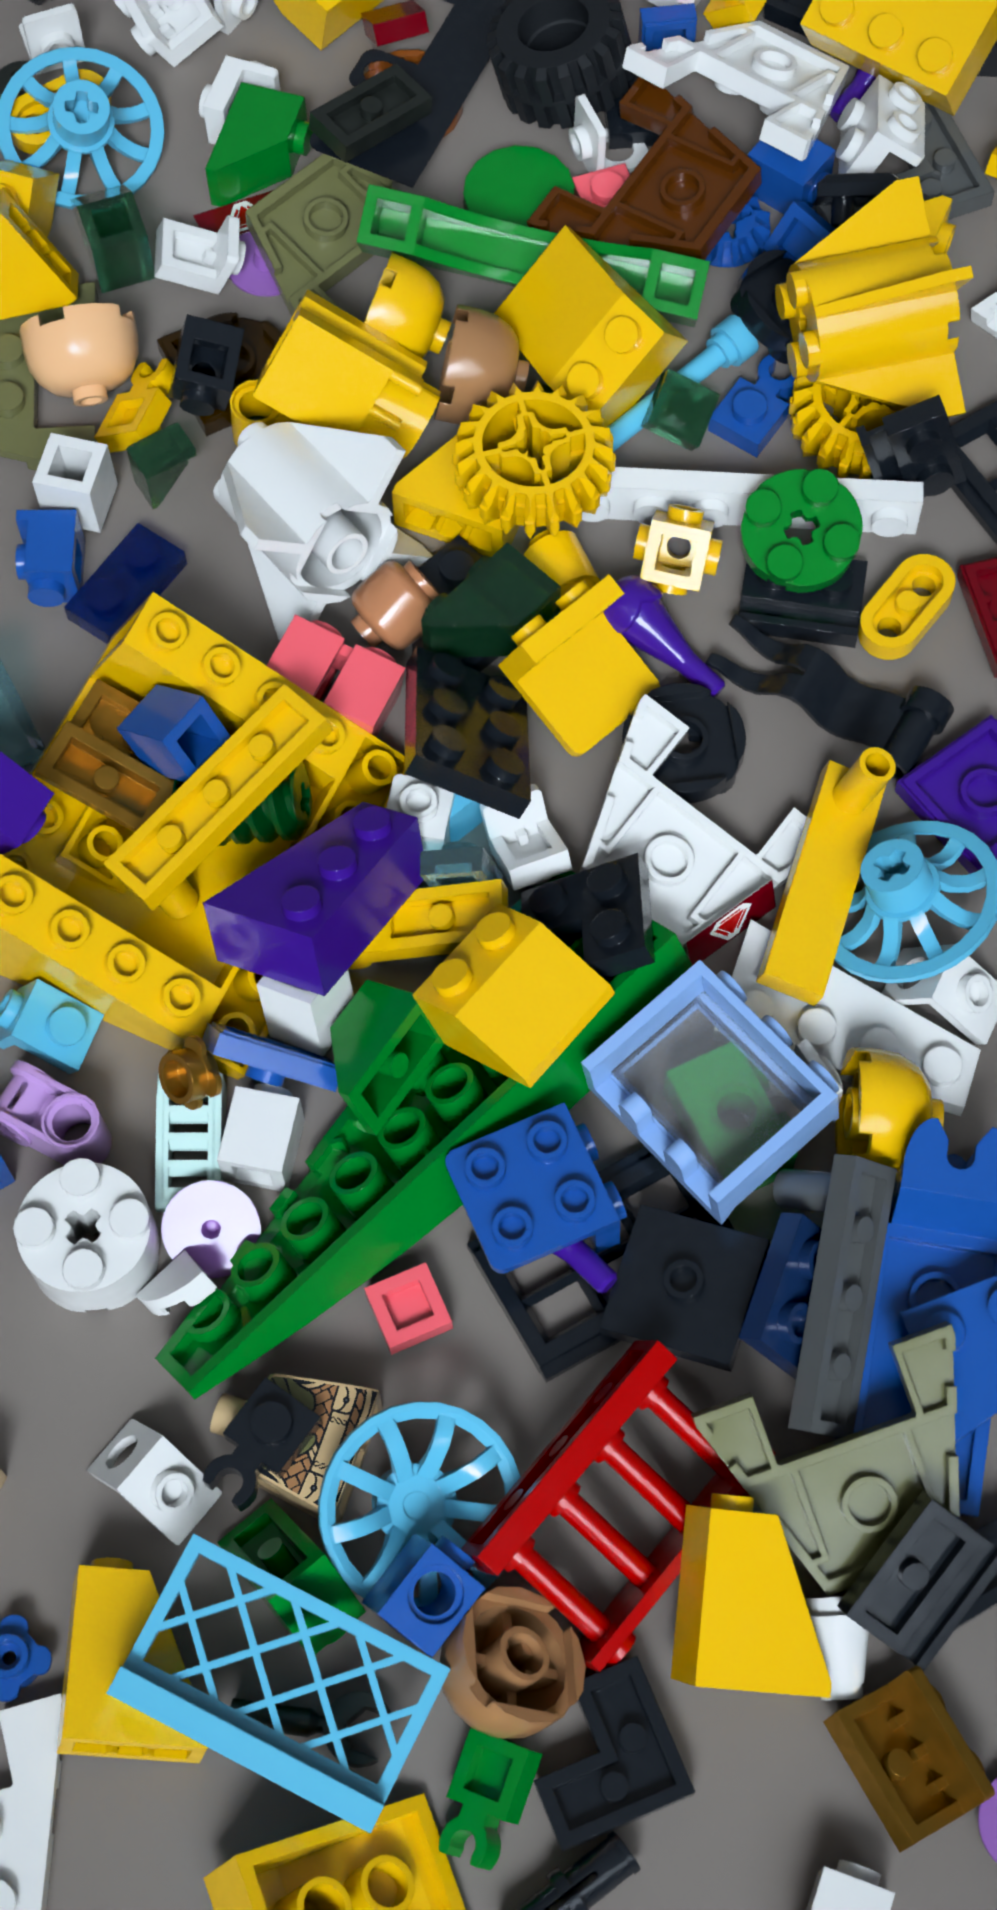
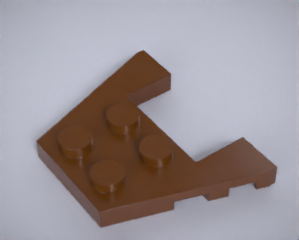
M638 77L619 102L620 116L624 120L660 135V137L605 208L554 186L529 218L527 226L559 233L566 225L584 239L654 248L705 260L762 184L761 168L715 126L709 129L693 114L692 105L681 95L674 97L665 88L662 89Z

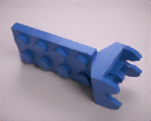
M938 1118L924 1121L915 1130L907 1145L903 1163L895 1179L853 1433L911 1412L907 1395L888 1345L890 1341L909 1335L900 1312L997 1275V1128L992 1127L974 1148V1154L966 1162L959 1155H947L949 1139ZM991 1418L956 1443V1455L959 1460L960 1516L972 1518L979 1516Z

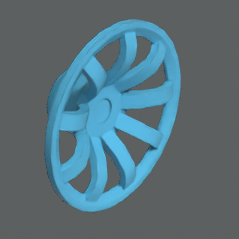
M84 47L58 48L40 54L24 64L11 77L1 95L0 151L4 160L41 169L61 148L68 151L61 191L57 190L55 206L72 210H97L114 206L130 198L141 189L157 167L162 154L164 140L163 115L157 97L147 81L131 65L112 54ZM77 61L93 62L110 69L98 86L91 81L79 79ZM62 62L65 84L56 93L44 88L33 77V75L44 68ZM124 77L136 89L144 102L132 107L117 108L111 106L108 99ZM21 88L34 100L49 108L48 112L36 117L17 118L10 116L14 101ZM149 118L151 128L149 148L131 142L122 136L114 125L132 124ZM49 131L50 136L32 156L21 162L13 146L11 133L35 134ZM107 144L127 158L142 163L135 174L122 185L116 178L104 149V146ZM82 154H90L98 176L107 192L93 195H75Z
M912 821L896 824L873 833L867 848L868 853L865 855L860 868V874L865 886L862 891L854 893L848 913H853L865 908L863 917L853 930L841 936L834 961L851 974L869 981L891 984L914 982L933 977L956 966L971 955L988 937L997 921V860L988 845L974 833L957 825L940 821ZM916 835H936L949 838V841L941 852L926 858L917 846ZM965 847L977 857L983 867L977 872L968 875H950L942 872V870L954 864ZM986 887V899L981 913L967 911L952 903L940 893V891L969 893ZM930 909L943 919L957 927L967 929L969 932L958 943L943 952L924 913ZM881 919H883L884 936L882 949L876 963H870L852 954L850 951L865 943L876 930ZM910 920L929 960L911 965L895 966L900 952L903 922Z
M413 1401L390 1406L368 1417L343 1440L334 1452L323 1475L318 1498V1526L324 1550L330 1562L348 1587L362 1598H365L414 1534L433 1544L441 1536H444L461 1549L467 1541L451 1527L454 1519L483 1522L498 1504L457 1499L455 1491L479 1479L497 1465L504 1483L506 1495L521 1477L513 1455L501 1437L482 1419L462 1408L444 1403ZM411 1419H436L433 1436L426 1453L418 1463H411L406 1444L396 1423ZM455 1425L471 1433L486 1447L474 1459L446 1473L439 1470L450 1447ZM377 1432H379L391 1461V1469L380 1478L349 1464V1461L361 1445ZM340 1480L372 1494V1510L355 1519L336 1523L335 1502ZM381 1529L385 1533L382 1549L370 1570L363 1577L349 1561L341 1542L363 1537ZM474 1566L470 1569V1572L474 1575L473 1578L485 1587L484 1591L499 1577V1575L495 1576L478 1571ZM437 1572L427 1573L418 1580L419 1595L414 1597L416 1606H426L437 1598Z

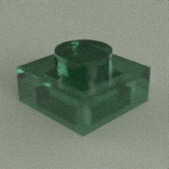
M668 369L661 374L641 427L693 451L700 447L720 394Z

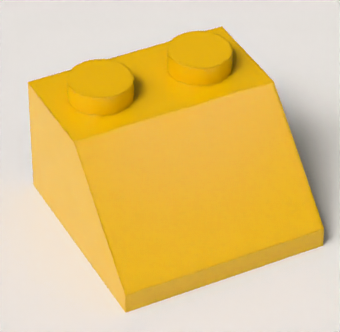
M497 903L448 957L435 968L433 973L412 996L445 1045L531 1088L612 998L615 992L604 978L544 924Z

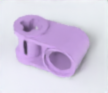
M21 1060L15 1061L10 1068L13 1077L0 1095V1134L19 1145L29 1146L63 1165L77 1158L89 1159L94 1163H102L112 1147V1135L95 1102L86 1095H82L57 1082L53 1077L34 1065ZM80 1123L91 1124L88 1132L83 1137L73 1141L63 1140L65 1133L72 1126Z

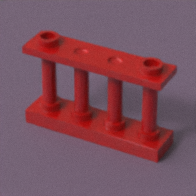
M659 1340L634 1341L461 1548L462 1551L475 1561L473 1566L478 1571L498 1576L503 1569L506 1572L515 1569L584 1634L580 1640L585 1665L587 1668L601 1672L606 1665L611 1667L625 1657L636 1641L637 1636L633 1631L680 1574L686 1505L711 1507L712 1493L751 1497L696 1428L691 1417L693 1412L667 1388L669 1379L665 1374L678 1359ZM637 1408L640 1410L649 1408L716 1472L691 1504L623 1440L625 1432L621 1427ZM593 1461L596 1463L605 1461L673 1525L648 1558L579 1494L581 1485L576 1481ZM560 1514L629 1579L604 1612H601L533 1548L536 1540L531 1535L548 1515L556 1517Z

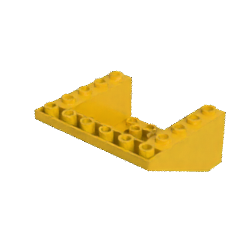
M152 592L113 634L30 773L50 789L54 795L43 810L46 813V820L40 831L29 842L21 844L19 847L3 855L0 854V975L22 985L39 979L104 1014L103 1021L168 1050H180L184 1047L185 1038L192 1035H197L202 1039L207 1024H212V1021L266 1038L269 1032L256 986L263 976L217 961L203 902L360 803L367 802L386 808L394 776L397 774L407 775L404 774L405 756L155 592ZM97 679L102 680L138 702H141L156 684L201 695L230 736L283 684H286L327 718L333 729L303 760L310 782L312 814L309 825L304 830L302 836L296 841H286L279 835L272 843L259 842L255 837L249 844L244 845L236 844L231 839L225 846H218L186 878L197 892L198 902L193 912L183 918L169 917L160 906L152 911L114 877L103 864L134 832L36 777L35 770L66 721L72 720ZM212 1054L217 1062L220 1073L236 1080L246 1076L245 1073L248 1065Z

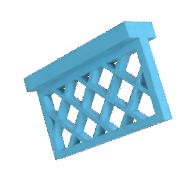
M193 1533L123 1667L120 1666L107 1694L371 1834L387 1797L451 1668ZM201 1555L227 1569L235 1598L193 1611L185 1582ZM237 1574L259 1585L262 1589L243 1595ZM180 1593L185 1614L166 1620ZM274 1594L291 1602L299 1632L257 1645L246 1603ZM238 1606L250 1648L208 1662L196 1620ZM301 1608L327 1622L307 1629ZM186 1623L189 1624L200 1665L168 1674L144 1661L159 1632ZM337 1628L354 1635L364 1666L322 1680L310 1637ZM302 1640L314 1683L273 1696L260 1654ZM366 1642L392 1656L372 1663ZM253 1657L265 1699L234 1709L219 1700L211 1670ZM405 1662L430 1675L417 1704L387 1714L374 1671ZM203 1673L209 1695L181 1680ZM367 1674L379 1717L338 1731L325 1688ZM317 1691L330 1734L300 1744L284 1735L276 1704ZM268 1707L274 1729L246 1714ZM411 1715L398 1743H396L390 1722ZM382 1725L391 1757L376 1784L349 1770L340 1739ZM333 1741L339 1764L311 1749Z

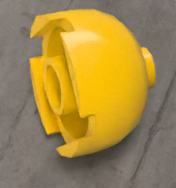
M392 252L364 323L424 359L428 350L439 355L452 322L442 318L445 297L440 283L430 271L414 261Z
M852 1047L847 1051L840 1075L853 1076L851 1087H848L846 1094H842L839 1104V1119L835 1121L836 1154L856 1155L895 1168L898 1172L903 1163L907 1145L915 1130L924 1121L931 1118H938L942 1127L944 1126L943 1101L941 1099H932L929 1080L916 1063L896 1052L875 1048Z

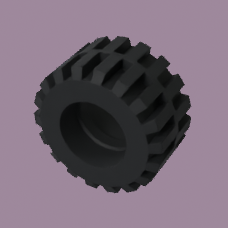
M507 0L500 7L502 14L493 17L490 23L492 32L487 34L488 53L508 109L512 114H519L520 120L527 124L537 121L539 128L550 129L554 124H560L561 129L573 127L576 96L585 94L596 114L600 111L607 113L616 106L614 99L620 96L624 97L629 90L628 82L634 80L635 74L623 68L626 47L631 45L619 0Z

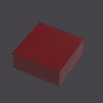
M414 0L361 13L365 34L377 47L429 33L425 10Z

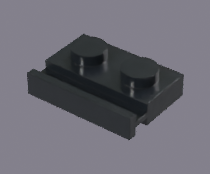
M940 395L882 417L884 425L866 431L864 425L855 428L874 480L923 482V497L942 494L952 486L967 481Z
M853 559L847 571L838 581L826 588L808 593L787 591L785 586L777 585L769 579L766 582L756 575L746 562L738 615L767 636L855 648L868 561Z
M922 1491L837 1606L847 1617L898 1654L906 1657L914 1665L919 1666L924 1672L996 1575L997 1546Z

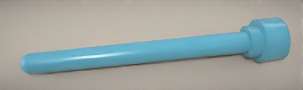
M731 314L712 328L710 332L711 337L706 341L707 348L607 427L610 428L613 435V452L719 367L729 368L731 365L738 367L758 352V340L749 332L739 316Z

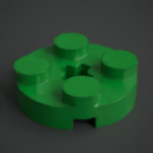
M824 469L784 471L765 480L748 497L740 528L741 549L750 568L766 582L769 579L777 585L785 586V590L796 593L818 591L838 581L856 557L863 531L862 516L853 495L845 486L838 482L836 476L830 471ZM802 517L805 522L812 521L815 524L816 529L811 532V543L802 545L798 537L787 538L784 531L791 527L793 518Z

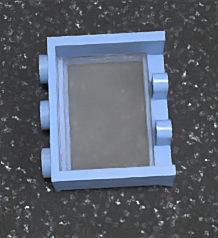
M698 960L585 1058L581 1064L588 1088L722 1226L739 1203L831 1121L835 1122L839 1119L838 1095L836 1094L839 1091V1087L834 1078L821 1064L815 1060H811L806 1064L789 1048L793 1045V1042L785 1029L774 1018L765 1015L760 1019L744 1003L747 1001L745 992L728 973L721 970L715 975L701 960Z

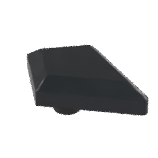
M891 172L827 174L813 191L812 205L832 206L831 226L839 227L854 215L855 206H865L893 182L900 180V178Z

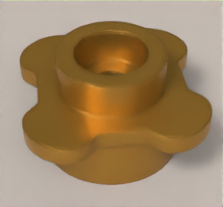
M192 1035L185 1038L184 1047L180 1050H169L161 1058L158 1071L159 1080L165 1094L174 1103L184 1104L186 1108L196 1110L202 1107L205 1097H214L221 1093L222 1079L217 1062L212 1054L207 1051L205 1042L199 1036Z

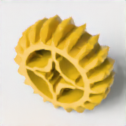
M806 376L795 378L792 391L793 396L790 397L788 413L792 420L791 431L793 439L801 440L800 448L803 452V457L817 456L816 464L819 469L825 470L832 466L838 468L837 475L839 478H846L849 473L860 475V479H871L872 473L855 428L864 425L866 431L882 426L884 425L882 417L904 408L809 382ZM824 402L834 408L833 414L841 420L839 423L827 412Z
M538 380L531 392H522L513 382L508 397L504 398L491 391L487 399V407L473 404L472 410L469 413V421L460 422V427L457 431V442H455V447L452 451L453 465L456 466L454 469L455 483L460 491H464V501L468 509L480 508V517L485 525L501 518V528L506 535L516 525L524 526L525 533L531 539L536 532V527L546 526L548 531L555 537L560 530L561 521H565L577 528L582 521V512L595 514L600 506V497L607 496L610 491L612 472L615 471L616 455L613 453V435L610 428L603 427L604 418L601 416L600 409L588 411V403L585 401L583 394L567 400V392L562 384L553 393H546Z

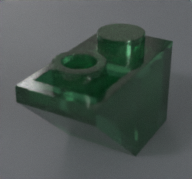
M121 185L70 199L101 293L156 279L154 277V265L148 235L133 193L129 188Z
M507 542L493 556L485 555L477 560L468 571L465 580L449 595L446 593L440 594L427 606L421 619L423 648L434 653H447L454 657L508 656L518 647L511 637L539 614L548 623L560 613V609L555 602L561 597V586Z

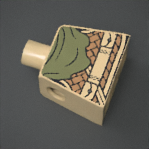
M278 1373L270 1374L269 1380L321 1416L323 1424L281 1479L264 1468L257 1477L259 1487L318 1520V1498L323 1475L334 1452L353 1429L368 1417L382 1411L383 1406L379 1390L362 1386ZM223 1393L214 1410L210 1432L224 1436V1430L247 1400ZM372 1437L361 1445L349 1461V1464L361 1469ZM342 1480L339 1483L335 1502L336 1523H341L354 1488L353 1485Z

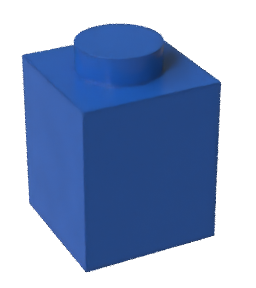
M816 139L807 158L800 161L760 140L747 155L761 168L762 184L753 194V197L757 196L758 200L782 214L786 213L793 201H803L811 208L816 206L812 205L813 191L827 174H832L836 150Z
M158 684L154 686L117 727L119 733L144 765L167 778L185 782L231 737L203 696Z

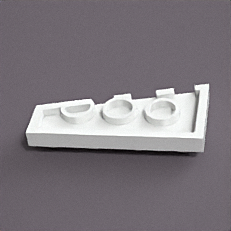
M750 920L732 978L740 985L747 996V1001L744 1003L760 1019L765 1015H769L785 1029L793 1042V1045L789 1047L793 1052L795 1044L807 1038L819 1056H825L832 1063L840 1079L852 1083L853 1076L840 1074L846 1053L852 1047L875 1048L899 1053L915 1062L929 1080L932 1099H941L943 1101L944 1112L961 1117L981 1052L979 1048L832 966L824 997L815 1006L757 983L756 979L771 930ZM715 1027L712 1041L725 1045L731 1043Z

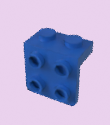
M565 1102L453 1149L447 1154L445 1159L447 1172L489 1265L495 1272L500 1274L508 1273L586 1238H589L596 1254L620 1244V1220L627 1218L624 1204L614 1183L611 1180L606 1183L602 1182L593 1163L599 1159L593 1138L584 1123L575 1125Z

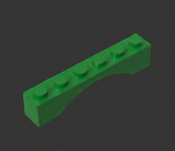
M369 184L356 243L364 253L389 258L393 252L421 266L515 287L558 233L481 215L425 196ZM582 238L668 322L695 328L710 261L654 248L628 246Z

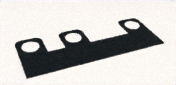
M443 0L454 4L419 64L378 49H370L362 54L349 75V81L354 87L366 81L364 69L368 64L375 61H385L392 65L397 63L433 97L431 114L349 160L347 163L411 188L414 187L490 59L487 46V34L492 32L490 23L494 16L502 14L500 7L507 0ZM313 132L310 137V145L314 150L342 160Z

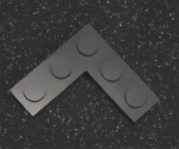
M924 102L925 157L917 167L906 162L910 169L894 175L900 179L919 176L924 201L941 195L952 198L948 220L991 206L995 191L952 116ZM816 205L815 211L831 225L832 206ZM855 206L854 214L864 206Z

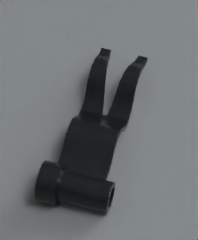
M734 614L729 626L736 630L754 650L775 664L796 667L805 672L804 675L795 673L773 675L754 673L713 652L706 661L708 666L714 668L733 684L747 692L756 695H778L793 701L819 727L834 736L862 743L869 747H878L886 750L895 761L896 771L892 778L897 780L915 769L933 735H939L943 732L954 713L952 703L933 689L924 686H914L910 689L906 698H903L889 691L868 687L847 675L841 666L823 650L808 644H784L775 641L737 614Z

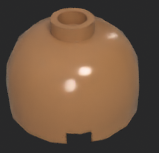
M457 304L452 321L455 327L453 337L450 340L448 339L438 389L441 391L434 419L460 425V422L469 421V413L472 410L473 404L487 407V399L491 391L506 398L509 396V390L514 382L524 392L530 362L519 360V339L512 327L502 318L482 309Z
M496 1587L475 1601L442 1644L439 1663L451 1668L442 1686L443 1693L454 1712L472 1729L501 1739L526 1738L540 1732L564 1717L569 1707L574 1705L581 1696L584 1688L586 1665L580 1641L571 1626L562 1631L558 1622L548 1614L555 1607L545 1597L522 1587Z

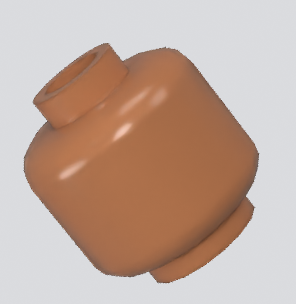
M388 560L353 590L351 596L352 604L359 614L351 620V623L372 647L378 646L383 641L392 649L404 650L438 620L439 610L435 602L442 596L412 561L409 560L402 566L399 562Z

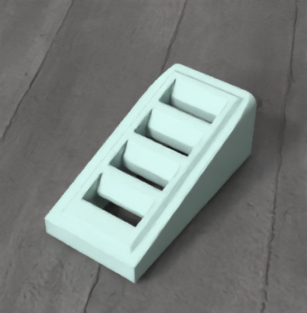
M220 1072L219 1074L222 1079L221 1093L214 1097H205L203 1102H208V1105H202L201 1108L196 1110H190L184 1105H176V1103L170 1100L161 1086L158 1073L155 1154L156 1212H164L175 1194L184 1188L171 1187L172 1177H207V1180L223 1181L217 1157L226 1126L227 1087L223 1074ZM174 1124H208V1132H174ZM173 1151H208V1160H173Z

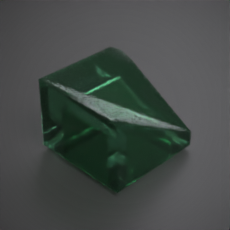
M178 422L126 448L134 482L153 510L162 503L189 461L197 456L196 448Z

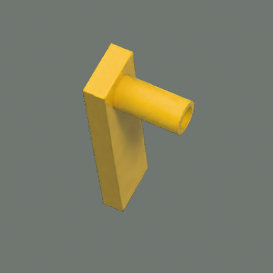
M283 684L103 864L114 877L152 911L160 906L169 917L183 918L188 916L197 905L198 895L186 878L333 731L327 718L286 684Z
M871 747L863 751L850 768L829 760L821 770L756 979L757 983L813 1006L824 997L859 879L861 863L867 852L886 784L896 771L895 761L886 750Z

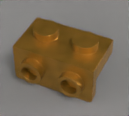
M917 1665L904 1671L888 1684L840 1709L823 1721L899 1853L995 1795V1790L985 1775L981 1760L968 1747L947 1712L939 1691L930 1684L923 1670Z

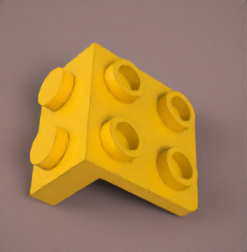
M610 574L592 588L584 579L555 602L562 612L548 623L539 614L511 637L518 647L498 664V667L522 694V697L563 748L575 757L582 756L623 723L629 713L632 715L644 694L647 695L652 690L660 687L655 675L623 635L616 632L604 615V611L625 594Z

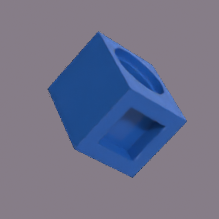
M414 1534L361 1603L412 1645L432 1658L484 1591L485 1587L468 1573L475 1564V1561L446 1537L441 1536L434 1545ZM430 1572H438L441 1579V1589L437 1598L426 1606H416L414 1601L416 1583L423 1575Z

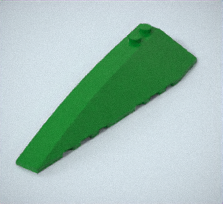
M571 870V871H568V872H565V873H562V874H560V875H557V876L552 877V878H551L549 881H547L546 883L552 882V881H555V880H558V879H561V878H564V877H567V876H570V875H573V874H576V873ZM521 899L511 909L522 913ZM652 920L655 963L605 979L612 986L615 994L531 1088L444 1044L377 1136L367 1133L349 1106H347L306 1159L305 1163L310 1168L308 1174L295 1191L285 1187L269 1208L275 1216L255 1243L245 1239L230 1259L233 1264L231 1275L220 1289H215L212 1294L194 1306L155 1357L159 1364L194 1399H197L309 1324L412 1247L461 1207V1200L446 1169L445 1159L447 1154L453 1149L565 1102L568 1111L590 1091L581 1062L693 966L676 934ZM582 938L565 943L583 960Z

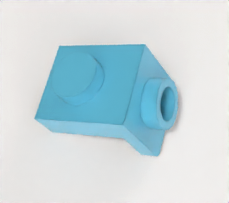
M36 979L20 987L17 991L10 989L1 1000L0 1048L4 1050L15 1045L64 1072L72 1074L79 1071L104 1014L51 985Z

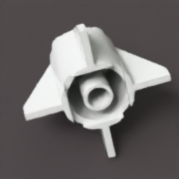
M255 422L248 425L239 435L238 447L228 460L221 478L216 483L213 495L229 517L238 525L241 537L248 543L279 641L282 639L295 614L310 622L318 620L326 604L341 602L351 597L345 589L353 586L360 579L364 581L384 562L394 560L401 565H405L410 560L417 567H420L433 556L422 544L391 523L390 516H393V514L381 501L406 452L392 437L295 422H278L269 426L263 422Z

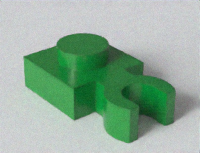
M470 1727L446 1795L447 1798L463 1805L459 1816L450 1820L444 1827L439 1839V1852L460 1857L466 1840L469 1836L473 1835L475 1838V1850L471 1856L470 1865L490 1871L497 1863L501 1852V1839L497 1831L500 1820L519 1825L543 1754L506 1739L491 1737Z

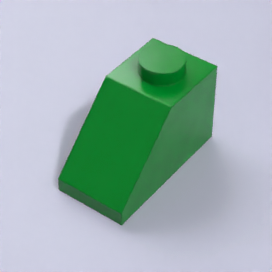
M241 82L205 167L211 205L221 207L231 204L292 177L300 155L307 156L311 149L310 137L313 132L309 129L310 122L307 121L304 96Z
M367 979L332 1024L330 1032L338 1093L366 1132L377 1136L444 1043L412 996L413 992Z
M272 1498L217 1542L222 1549L356 1619L366 1612L326 1555ZM247 1580L255 1591L262 1589L259 1585ZM276 1594L262 1598L290 1634L299 1632L291 1602ZM301 1608L307 1629L327 1622ZM337 1628L310 1637L315 1655L326 1645L340 1639L346 1631ZM302 1640L298 1641L299 1645L305 1650Z

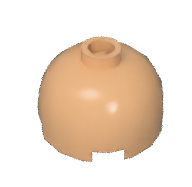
M86 303L63 307V319L42 325L41 318L35 315L21 324L19 333L22 350L31 375L40 386L54 395L73 398L74 405L94 406L108 400L107 392L122 386L133 373L139 354L135 315L133 311H130L121 316L118 304Z

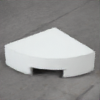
M184 1250L135 1296L150 1312L158 1316L170 1315L171 1306L185 1301L192 1307L199 1304L212 1294L217 1286L199 1264Z

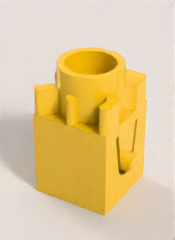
M307 289L263 366L252 397L297 423L392 437L406 450L403 456L404 459L413 449L426 428L439 402L441 391L427 384L422 379V375L427 367L426 360Z

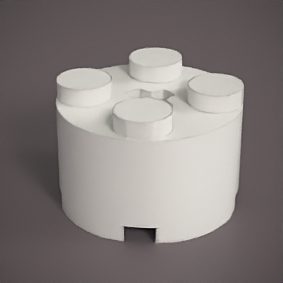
M77 1158L70 1160L63 1167L50 1172L40 1179L24 1198L13 1226L18 1250L40 1289L57 1305L70 1311L85 1313V1310L107 1308L109 1311L123 1307L136 1298L135 1295L154 1277L159 1260L157 1224L141 1189L122 1171L105 1164L94 1163L89 1159ZM99 1232L100 1234L99 1238L93 1243L88 1239H81L87 1233L94 1235Z

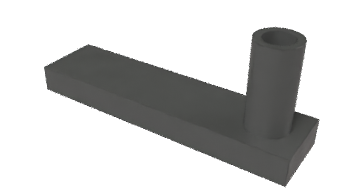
M834 1154L831 1172L784 1168L776 1175L773 1184L774 1199L781 1208L824 1212L788 1428L838 1439L853 1434L897 1173L895 1168L856 1155Z

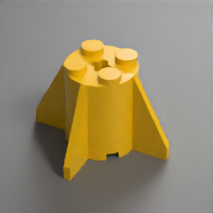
M919 176L893 182L793 263L787 273L786 282L776 284L775 299L780 318L782 320L789 319L793 342L787 344V359L794 378L806 376L809 382L900 408H907L940 395L947 416L952 417L966 413L954 355L958 347L959 337L948 339V323L960 321L957 290L974 277L971 266L952 269L947 252L934 254L932 248L940 240L930 234Z

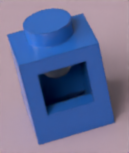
M16 510V523L23 544H17L16 573L19 580L27 581L29 601L42 607H54L62 603H81L86 541L77 510Z

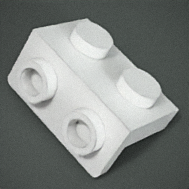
M114 0L119 9L128 18L132 17L136 25L130 31L140 47L149 56L157 52L173 67L177 66L224 27L209 0Z
M878 75L860 100L853 98L844 108L837 124V128L840 129V143L836 151V157L839 159L838 174L874 173L889 152L915 167L924 159L925 103L917 91L903 82H896L894 84L883 76Z

